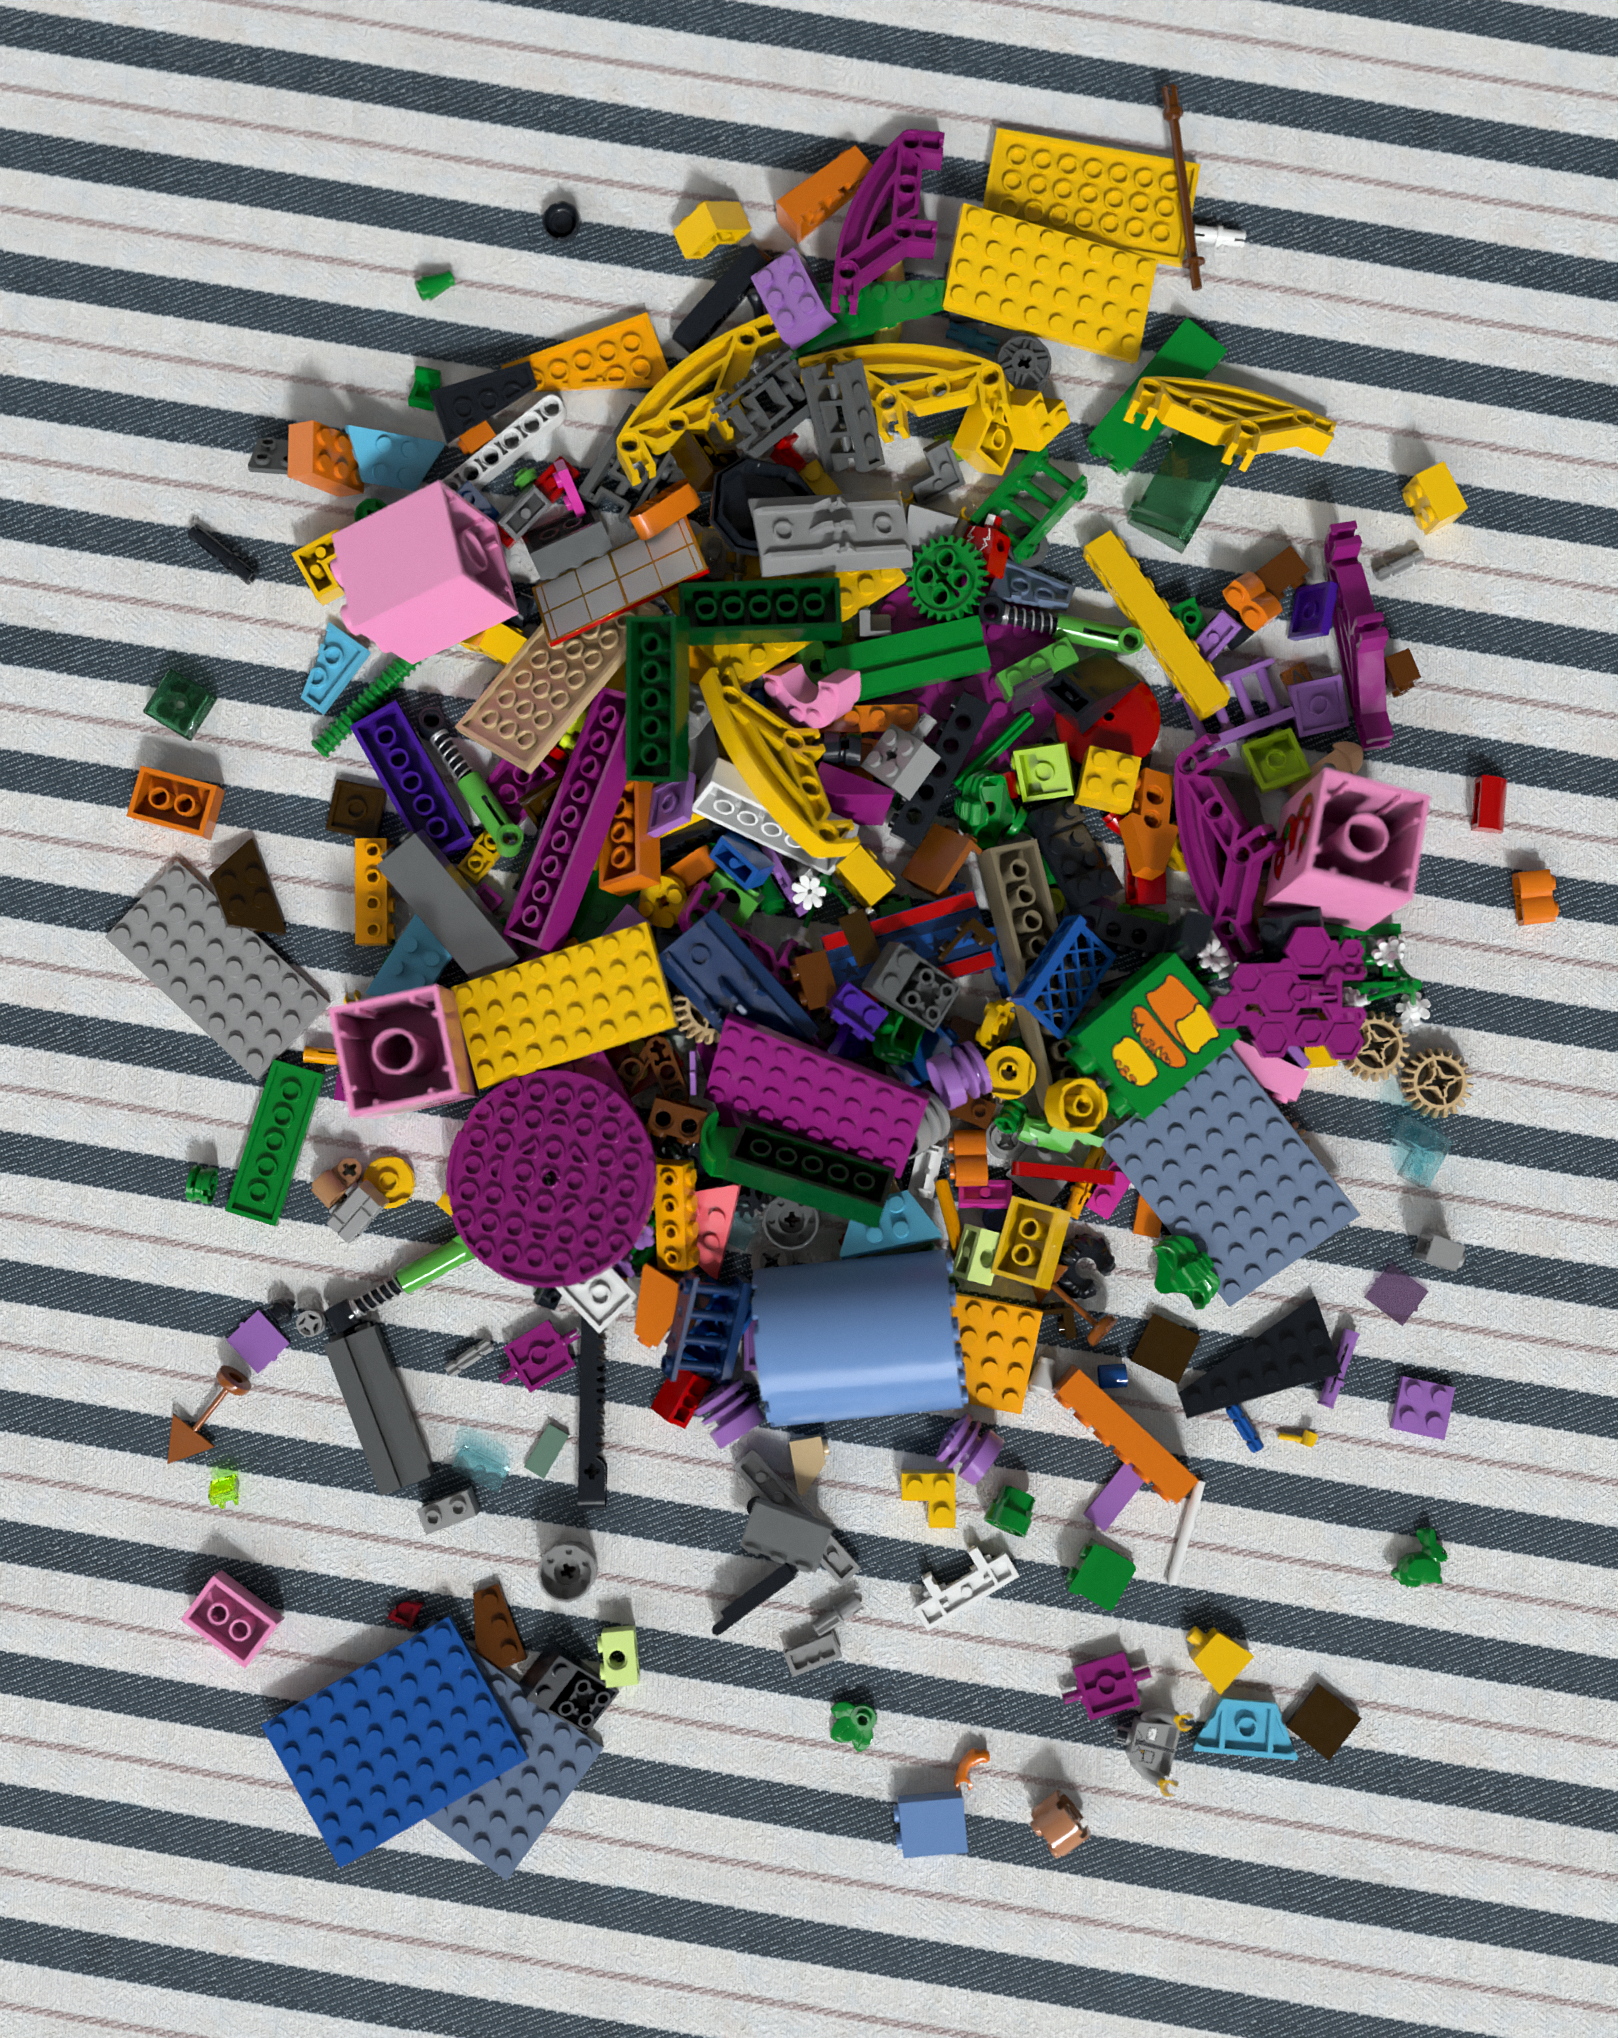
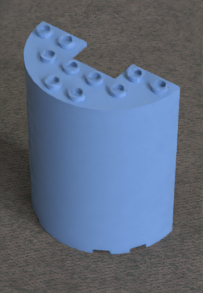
M946 1249L754 1269L752 1287L756 1291H754V1298H752L753 1320H758L754 1333L755 1354L762 1401H767L765 1403V1414L771 1427L964 1408L965 1403H969L967 1387H962L966 1385L965 1364L962 1361L961 1343H956L957 1340H960L958 1316L953 1317L952 1307L957 1306L955 1283H950L949 1273H953L952 1257L946 1256Z

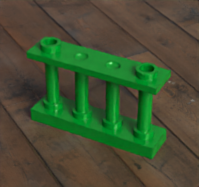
M1046 446L1040 452L1030 451L970 517L972 526L984 527L988 514L998 516L1003 510H1009L1033 530L1021 540L1002 524L1000 526L999 532L1008 536L1011 540L1010 545L1015 548L1013 555L1018 565L1024 559L1027 560L1033 555L1040 541L1076 502L1084 499L1088 492L1087 477L1082 474L1076 482H1073L1048 463L1049 455ZM1037 472H1044L1067 490L1058 502L1031 482L1032 477ZM1025 490L1050 509L1041 521L1014 502V497L1020 491Z

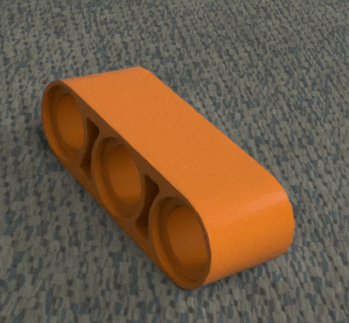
M685 478L675 482L634 509L629 514V518L639 539L647 540L700 506L701 500L697 492L690 486L688 479Z
M704 845L661 875L669 874L679 878L686 886L684 890L688 892L695 885L713 875L721 867L709 857L712 851L708 845ZM665 895L664 897H661V903L663 906L669 904V902L666 901L667 896Z

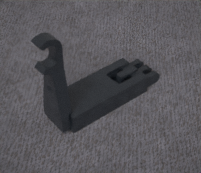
M760 1496L753 1497L748 1501L747 1512L749 1515L756 1498H760ZM789 1563L783 1564L723 1609L721 1614L724 1618L712 1627V1633L714 1635L722 1634L797 1578L799 1570L796 1566Z

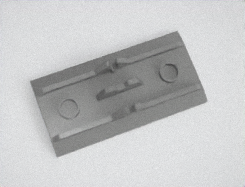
M899 491L748 500L759 549L762 577L909 568L913 566L912 549Z

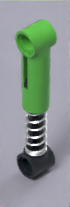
M996 597L983 599L980 601V605H976L974 609V616L979 615L980 623L984 626L992 624L999 626L1003 624L1006 626L1008 623L1013 624L1014 628L1016 625L1022 626L1023 629L1027 627L1031 628L1032 631L1036 629L1040 630L1041 633L1043 631L1049 632L1053 639L1060 640L1067 636L1071 643L1117 652L1122 656L1138 652L1144 644V637L1140 630L1135 627L1126 628L1062 613H1057L1056 617H1052L1051 614L1046 616L1042 612L1037 614L1033 610L1029 612L1024 608L1019 610L1016 606L1011 608V606L1006 605L1005 602ZM985 605H991L994 608L995 615L993 618H989L984 614ZM1092 633L1100 634V635H1104V636H1109V637H1114V638L1111 639V638H1107V637L1097 636V635H1093ZM1125 635H1129L1133 639L1132 648L1124 645L1123 638Z
M436 707L424 708L418 717L417 731L419 736L438 748L437 752L443 755L442 760L448 763L447 767L453 770L452 775L458 777L457 787L494 840L497 852L504 857L516 856L521 850L524 839L522 829L512 822L479 771L472 772L473 767L468 766V760L462 757L463 752H459L457 749L458 745L453 744V737H449L443 712ZM433 721L437 726L429 727L425 723ZM506 837H511L516 842L514 844L505 843L503 839Z
M458 1235L452 1241L397 1270L396 1278L392 1276V1280L384 1281L383 1285L376 1286V1289L371 1292L368 1290V1293L363 1296L360 1295V1298L345 1299L328 1308L324 1313L337 1335L358 1324L360 1317L367 1315V1311H374L376 1306H383L385 1301L391 1302L392 1297H399L401 1292L410 1294L459 1265L474 1259L475 1256L465 1245L461 1236Z

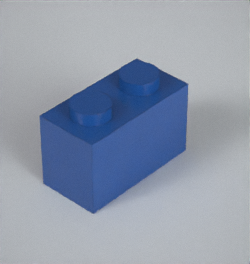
M737 832L721 836L709 855L715 863L745 890L763 885L776 865L746 837Z

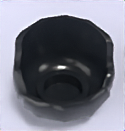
M559 201L550 205L544 212L542 224L545 233L551 239L564 243L573 240L580 233L582 221L581 215L574 205L565 201Z

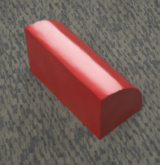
M1481 775L1475 779L1471 831L1503 833L1507 779L1490 775Z
M1125 853V904L1130 906L1166 904V869L1164 873L1152 881L1134 876L1127 853Z
M678 1370L676 1381H670L668 1378L665 1380L650 1408L667 1422L685 1429L695 1413L694 1410L699 1406L712 1382L695 1371Z

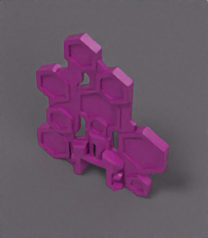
M1295 927L1283 948L1287 958H1282L1280 963L1236 964L1228 979L1232 989L1226 996H1216L1207 1013L1214 1026L1218 1029L1237 1028L1238 1025H1247L1253 1035L1251 1041L1262 1058L1284 1057L1289 1046L1319 1047L1324 1045L1331 1059H1355L1364 1043L1359 1030L1367 1014L1364 1008L1360 1006H1342V980L1364 979L1367 970L1361 957L1365 950L1358 939L1343 940L1339 946L1337 941L1330 940L1324 927ZM1297 974H1323L1320 980H1300ZM1319 992H1328V995H1319ZM1247 1004H1258L1264 1016H1260L1257 1011H1246L1245 1006ZM1321 1007L1327 1020H1320L1317 1015L1296 1014L1300 1008Z

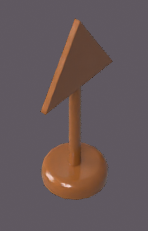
M1057 1263L1051 1289L1093 1326L1087 1336V1341L1090 1345L1095 1346L1112 1329L1118 1318L1113 1314H1107L1098 1322L1064 1292L1056 1283L1069 1266ZM1031 1285L1037 1302L1040 1304L1050 1290Z
M226 1365L219 1368L216 1378L223 1389L193 1427L176 1414H173L167 1464L215 1447L198 1430L228 1392L237 1396H243L250 1391L251 1383L240 1371Z

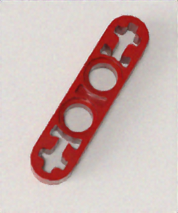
M1012 1161L1011 1175L1098 1185H1115L1116 1172L1019 1161Z

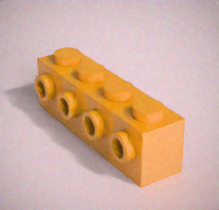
M355 838V944L359 946H392V939L396 938L395 923H392V913L396 911L395 897H392L393 885L377 867L383 860L380 856L393 846L395 848V845H392V842L387 838Z
M663 1159L656 1163L655 1221L658 1269L684 1271L696 1266L700 1258V1250L697 1247L699 1224L696 1221L698 1198L695 1195L697 1172L694 1169V1160Z

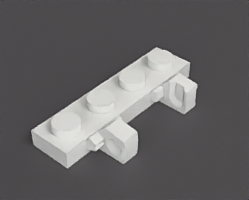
M976 1544L969 1547L967 1551L975 1563L970 1567L971 1572L947 1586L945 1582L938 1585L931 1571L921 1576L928 1590L923 1592L925 1599L913 1607L927 1631L1019 1577L1005 1551L992 1558L989 1553L983 1556Z

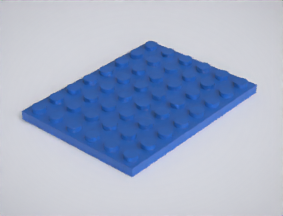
M451 1615L277 1714L261 1725L339 1868L529 1758L525 1747Z

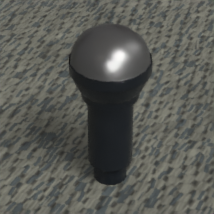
M752 287L747 292V300L753 308L754 319L764 316L763 301L756 287Z

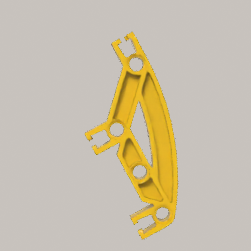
M769 313L736 327L697 349L669 371L644 397L625 423L616 441L618 460L632 487L641 483L639 472L637 469L634 470L632 464L641 461L647 470L649 479L656 477V464L650 453L659 455L672 449L686 430H705L708 433L710 425L714 421L726 445L735 441L734 430L732 427L729 428L728 422L732 420L731 417L720 423L718 413L712 414L710 409L717 405L715 402L717 397L726 391L729 394L734 391L732 386L744 377L747 380L750 379V372L753 370L757 357L781 347L782 339L777 329L775 333L763 337L759 336L766 331L769 333L773 331L774 323ZM744 340H749V341H751L752 343H751V344H744V343H742V341H744ZM718 378L714 392L686 403L700 390ZM744 393L728 405V409L738 404L745 415L746 413L741 406V399ZM673 425H680L683 428L675 430L671 427ZM631 445L634 446L635 449L628 451L625 450L624 447Z
M882 343L847 347L798 359L801 369L816 363H826L828 375L834 376V372H830L833 369L832 365L842 361L862 358L874 414H876L878 433L884 443L894 441L893 435L889 434L888 423L898 420L899 424H895L894 429L900 433L902 439L910 438L907 411L921 417L972 405L980 396L981 409L986 419L989 420L996 418V412H992L991 398L1002 396V400L998 401V407H1002L1005 415L1013 414L1009 383L1002 367L997 363L966 352L922 344ZM800 374L801 383L804 386L802 376ZM998 378L996 382L988 384L991 379ZM901 379H902V380H914V381H910V382H906V383H901V384H897V385H893V386H890V385L887 384L886 382L882 381V380H901ZM946 390L943 395L937 396L940 391ZM895 402L892 407L886 408L889 403Z
M1163 376L1143 377L1140 379L1124 416V421L1133 423L1136 411L1144 414L1146 418L1141 428L1147 431L1156 416L1162 424L1213 446L1225 444L1221 462L1231 465L1234 453L1243 457L1239 470L1246 472L1254 456L1261 453L1299 447L1322 457L1334 438V433L1332 432H1334L1337 422L1312 411L1257 391L1208 380Z
M726 667L719 678L717 676L719 674L718 668H709L699 682L700 688L718 735L750 790L784 831L811 856L815 858L849 856L860 844L858 836L844 838L849 831L854 830L852 819L827 820L831 808L814 765L826 749L824 744L811 746L816 739L820 738L818 728H793L742 692L733 667Z

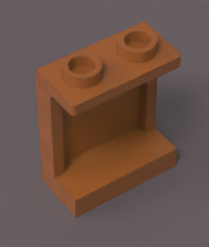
M934 823L900 876L914 888L939 900L954 895L947 887L970 852L980 855L983 850L976 845L977 839L970 834L964 832L963 835H960L958 830L948 824L943 827Z

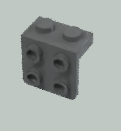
M270 437L259 438L249 460L248 470L250 472L288 475V440H276Z

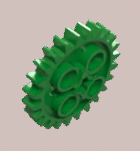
M940 535L939 542L936 539H930L931 547L925 544L921 545L922 554L914 553L918 560L913 562V571L906 572L907 576L912 577V581L906 583V586L913 588L908 597L916 598L912 605L921 607L919 610L920 614L926 615L928 613L927 618L935 620L937 617L939 622H945L946 619L950 622L955 620V616L963 619L964 611L972 614V604L980 605L977 597L978 595H986L981 590V587L989 585L988 582L983 581V577L988 575L989 572L982 570L987 561L979 559L982 552L979 550L974 551L975 544L967 543V539L962 537L958 539L954 535H950L949 538ZM952 554L953 562L948 566L947 559ZM935 560H936V562H937L939 568L936 567V565H935V563H934ZM932 571L933 579L931 580V582L928 583L927 577L928 574ZM964 575H967V583L962 587L961 580ZM955 589L960 593V597H959V598H958V595H957ZM944 592H947V600L942 604L941 597Z

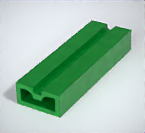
M1186 318L1088 436L1085 445L1088 446L1089 452L1097 458L1104 456L1110 461L1108 466L1113 472L1117 474L1122 473L1126 477L1167 427L1155 416L1148 431L1141 428L1146 416L1137 411L1134 415L1135 421L1133 423L1124 421L1129 401L1140 379L1143 377L1163 376L1206 380L1222 361L1227 349L1190 319Z
M979 615L825 650L824 659H820L823 675H830L838 669L860 672L861 690L859 699L856 702L988 672L991 667Z

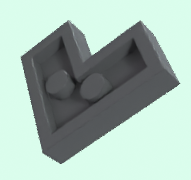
M946 436L923 448L931 471L908 483L918 504L926 506L966 484L954 451L951 448V443Z

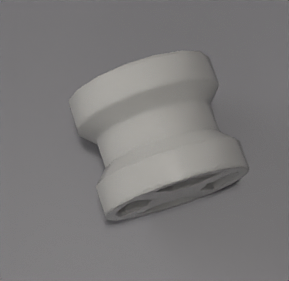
M317 1309L304 1311L298 1316L296 1321L297 1330L306 1337L322 1333L327 1325L325 1314Z

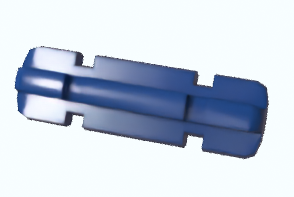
M1237 1404L1226 1408L1228 1416L1234 1420L1233 1424L1241 1437L1247 1441L1246 1445L1252 1453L1260 1451L1264 1444L1260 1437H1256L1257 1433L1247 1416L1242 1414L1243 1410L1240 1405Z

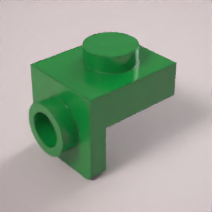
M416 366L414 370L415 382L408 397V405L434 412L429 392L442 388L441 371Z

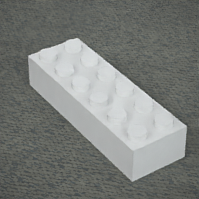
M717 758L695 787L693 812L800 863L808 865L819 872L830 876L835 871L836 865L847 857L815 858L806 852L774 820L750 790L735 765L728 761ZM832 812L827 817L828 821L847 820ZM853 823L854 830L849 831L844 838L857 836L859 825Z

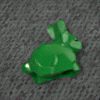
M1418 1528L1416 1535L1422 1545V1550L1406 1553L1398 1561L1397 1567L1390 1572L1391 1576L1398 1580L1400 1585H1406L1407 1588L1420 1587V1585L1430 1583L1442 1584L1440 1563L1448 1559L1446 1550L1436 1542L1434 1528Z

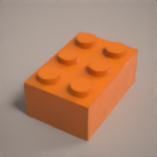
M315 420L289 424V478L337 497L364 494V482L361 481L358 471L359 466L351 450L353 447L349 435Z
M141 766L126 816L135 821L211 841L225 790L216 785Z

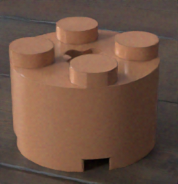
M1058 1789L1031 1810L1033 1821L1030 1822L1032 1829L1038 1836H1044L1048 1842L1047 1846L1050 1852L1056 1858L1061 1855H1067L1091 1836L1088 1825L1083 1828L1080 1820L1083 1819L1080 1811L1067 1795L1063 1794L1060 1796V1790Z

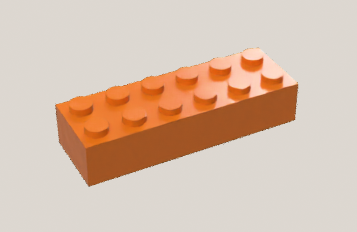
M1072 1364L1052 1386V1389L1056 1391L1053 1397L1067 1410L1072 1406L1076 1410L1073 1415L1087 1429L1092 1425L1095 1428L1093 1434L1107 1447L1110 1444L1114 1445L1115 1448L1112 1452L1127 1466L1132 1462L1135 1465L1132 1470L1146 1484L1152 1481L1154 1483L1152 1489L1167 1503L1172 1499L1178 1504L1199 1481L1075 1365Z

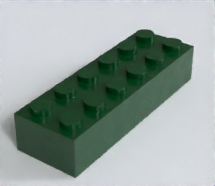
M840 577L678 583L679 616L689 617V646L837 641L842 639Z
M626 616V781L675 783L689 781V617Z
M743 1120L729 1153L723 1179L878 1229L896 1169Z

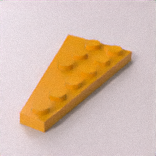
M647 312L501 366L504 369L529 361L538 386L532 392L653 388L669 372Z

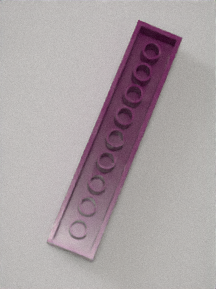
M603 687L594 697L503 934L552 953L563 949L627 783L626 693Z

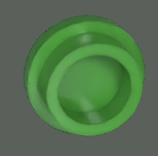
M524 467L514 476L516 478L514 482L515 487H520L523 491L529 484H533L538 479L535 474L536 470Z

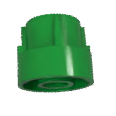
M1003 1485L996 1499L989 1503L983 1520L1004 1532L1025 1538L1032 1523V1509L1036 1499L1017 1488Z

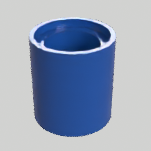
M1125 1363L1098 1365L1097 1373L1100 1389L1127 1387Z

